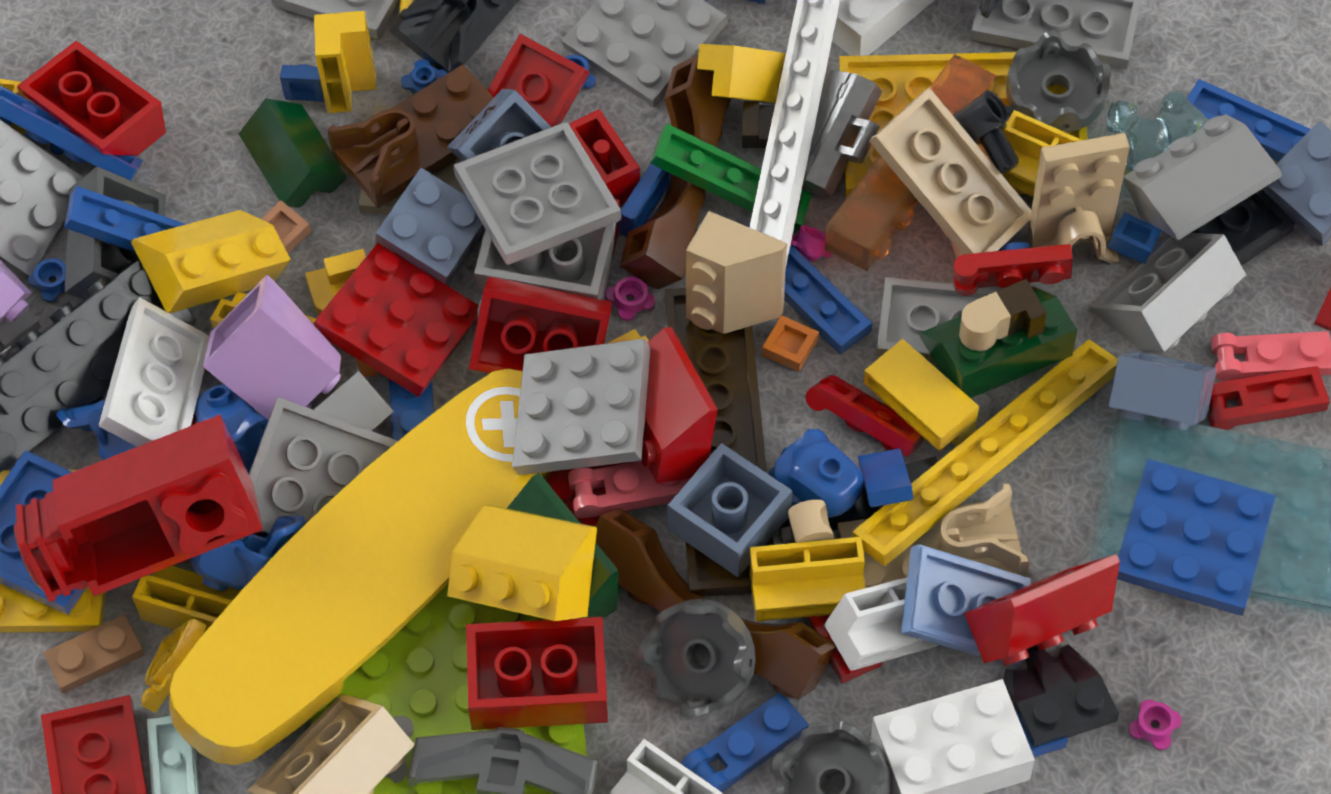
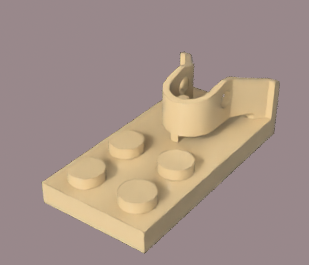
M930 87L919 94L869 140L872 146L937 222L943 233L951 240L956 258L964 254L998 251L1030 220L1031 209Z
M1125 133L1041 148L1027 233V243L1031 245V248L1071 244L1072 249L1074 245L1092 242L1099 260H1104L1110 264L1120 262L1117 252L1107 246L1111 239L1130 148Z
M1003 484L1002 490L987 501L959 505L885 567L864 552L866 588L908 577L911 547L919 544L1027 577L1029 561L1028 557L1021 552L1010 506L1012 497L1011 485ZM867 519L837 523L839 539L852 538V531Z

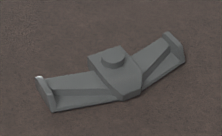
M498 727L495 730L416 737L408 775V784L413 786L418 783L479 777L476 788L477 794H525L526 784L553 794H594L598 761L525 734L521 729Z

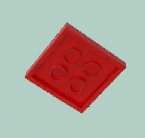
M377 242L317 317L313 325L329 342L420 397L477 321L481 306Z

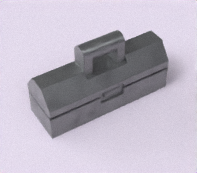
M831 69L823 84L802 189L812 193L811 197L819 199L832 197L848 162L863 163L871 146L869 140L877 134L880 128L878 124L870 121L869 118L882 90L876 83L858 74Z

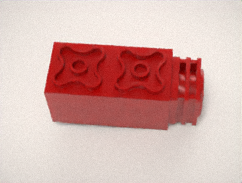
M221 414L54 479V491L45 494V498L40 500L34 498L30 500V504L25 506L22 503L16 505L17 521L14 525L15 538L23 562L33 581L39 588H42L49 602L55 601L56 596L61 594L64 597L70 595L71 590L76 588L80 591L89 587L94 597L263 530L253 483Z

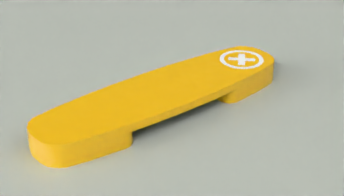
M505 369L491 372L456 395L413 428L365 468L315 514L239 592L199 638L173 673L170 687L169 711L173 726L185 741L200 754L216 763L237 765L253 761L288 737L335 699L343 689L344 680L394 637L449 583L452 551L483 506L492 505L507 508L531 477L537 474L518 475L512 467L523 371ZM542 472L540 474L546 480L550 472Z

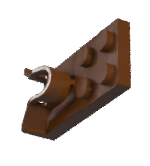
M462 64L391 109L377 113L365 122L338 127L332 124L328 128L332 155L375 206L379 208L402 194L420 168L434 174L458 159L447 146L487 106L493 97L465 65Z

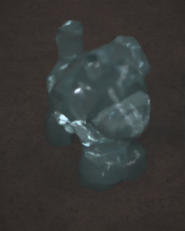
M1175 90L1163 97L1156 119H1141L1137 115V105L1132 102L1122 100L1112 102L1109 107L1106 125L1109 132L1125 133L1131 139L1134 162L1130 163L1129 158H1127L1125 176L1133 171L1139 162L1148 158H1154L1169 149L1170 144L1175 140L1189 137L1202 129L1209 119L1206 118L1200 109L1192 105L1183 92Z

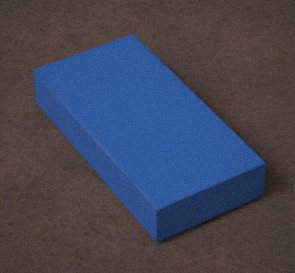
M652 164L648 166L621 209V220L619 221L620 235L627 237L629 231L641 226L648 220L669 187L672 177L671 173Z
M901 449L858 456L859 468L863 474L864 487L870 507L914 499L912 485Z

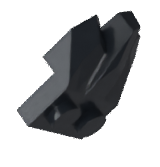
M1069 644L1061 647L1059 656L1055 658L1045 649L1039 651L1037 645H1034L1027 649L1029 657L1025 660L1028 669H1005L1004 684L1033 748L1069 738L1117 722L1119 712L1101 675Z

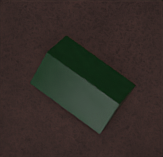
M265 98L239 132V136L279 201H283L289 207H302L314 191L328 193L335 191L347 176L339 162L332 155L331 149L302 104Z

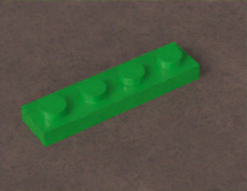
M666 124L660 132L650 164L753 213L762 169ZM804 189L801 190L794 233L803 225L812 193Z

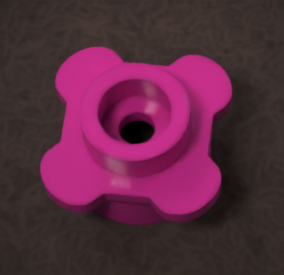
M802 225L797 235H792L791 244L807 260L816 261V259H820L822 256L830 258L832 255L831 250L827 248L831 240L820 230Z
M635 276L622 278L615 287H609L605 295L606 300L612 301L619 310V318L625 321L633 320L635 314L642 310H651L655 304V298L653 295L648 294L646 284ZM633 296L634 300L629 301L626 297Z
M1151 699L1142 701L1139 706L1140 713L1137 720L1129 724L1128 730L1130 735L1134 739L1143 738L1151 742L1157 750L1168 749L1171 745L1170 736L1173 730L1181 726L1182 718L1180 714L1172 711L1164 703L1155 702ZM1157 722L1159 723V727L1153 728L1151 726V723Z

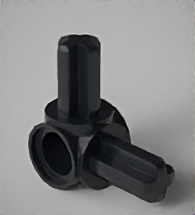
M987 90L957 111L953 116L977 145H983L994 166L1001 174L1013 170L1019 164V158L1003 132L1007 128L1006 122L1016 109L1014 106H1006L995 93Z

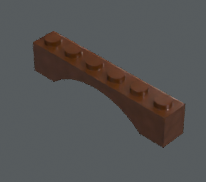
M698 55L673 67L664 100L670 116L671 126L717 147L723 133L722 124L731 98L712 96L714 71L697 69ZM672 174L666 195L656 212L641 226L628 232L620 267L654 289H661L682 280L686 274V249L697 232L696 226L701 208L706 200V190Z
M621 508L600 516L595 526L597 527L596 543L618 569V585L627 590V594L631 599L641 604H649L660 612L687 600L704 599L698 594L690 593L689 585L675 570L653 528ZM741 618L750 631L755 646L756 662L754 674H759L773 683L772 686L778 693L789 698L799 700L814 691L837 648L835 643L802 622L771 624L757 623Z

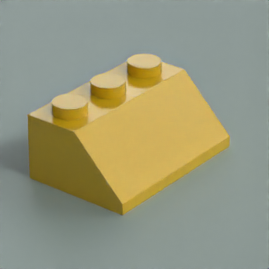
M242 210L138 237L131 242L165 311L169 314L235 295L237 291L245 292L252 290L266 275L276 281L291 261L273 224Z
M484 505L452 551L447 596L552 621L587 617L597 527L492 505Z

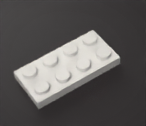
M139 298L132 305L99 427L138 447L191 426L205 370L203 362L210 336L146 300Z

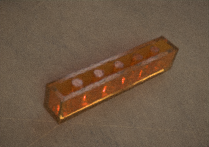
M954 54L930 86V89L949 112L954 115L988 90L995 93L997 75ZM881 155L877 157L827 224L825 233V250L868 272L876 259L882 261L886 257L893 242L892 237L898 229L904 231L914 215V207L919 202Z

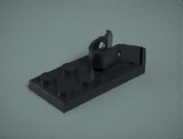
M414 0L407 9L404 8L400 12L389 32L422 59L429 61L432 67L437 70L443 69L449 73L468 62L519 0Z

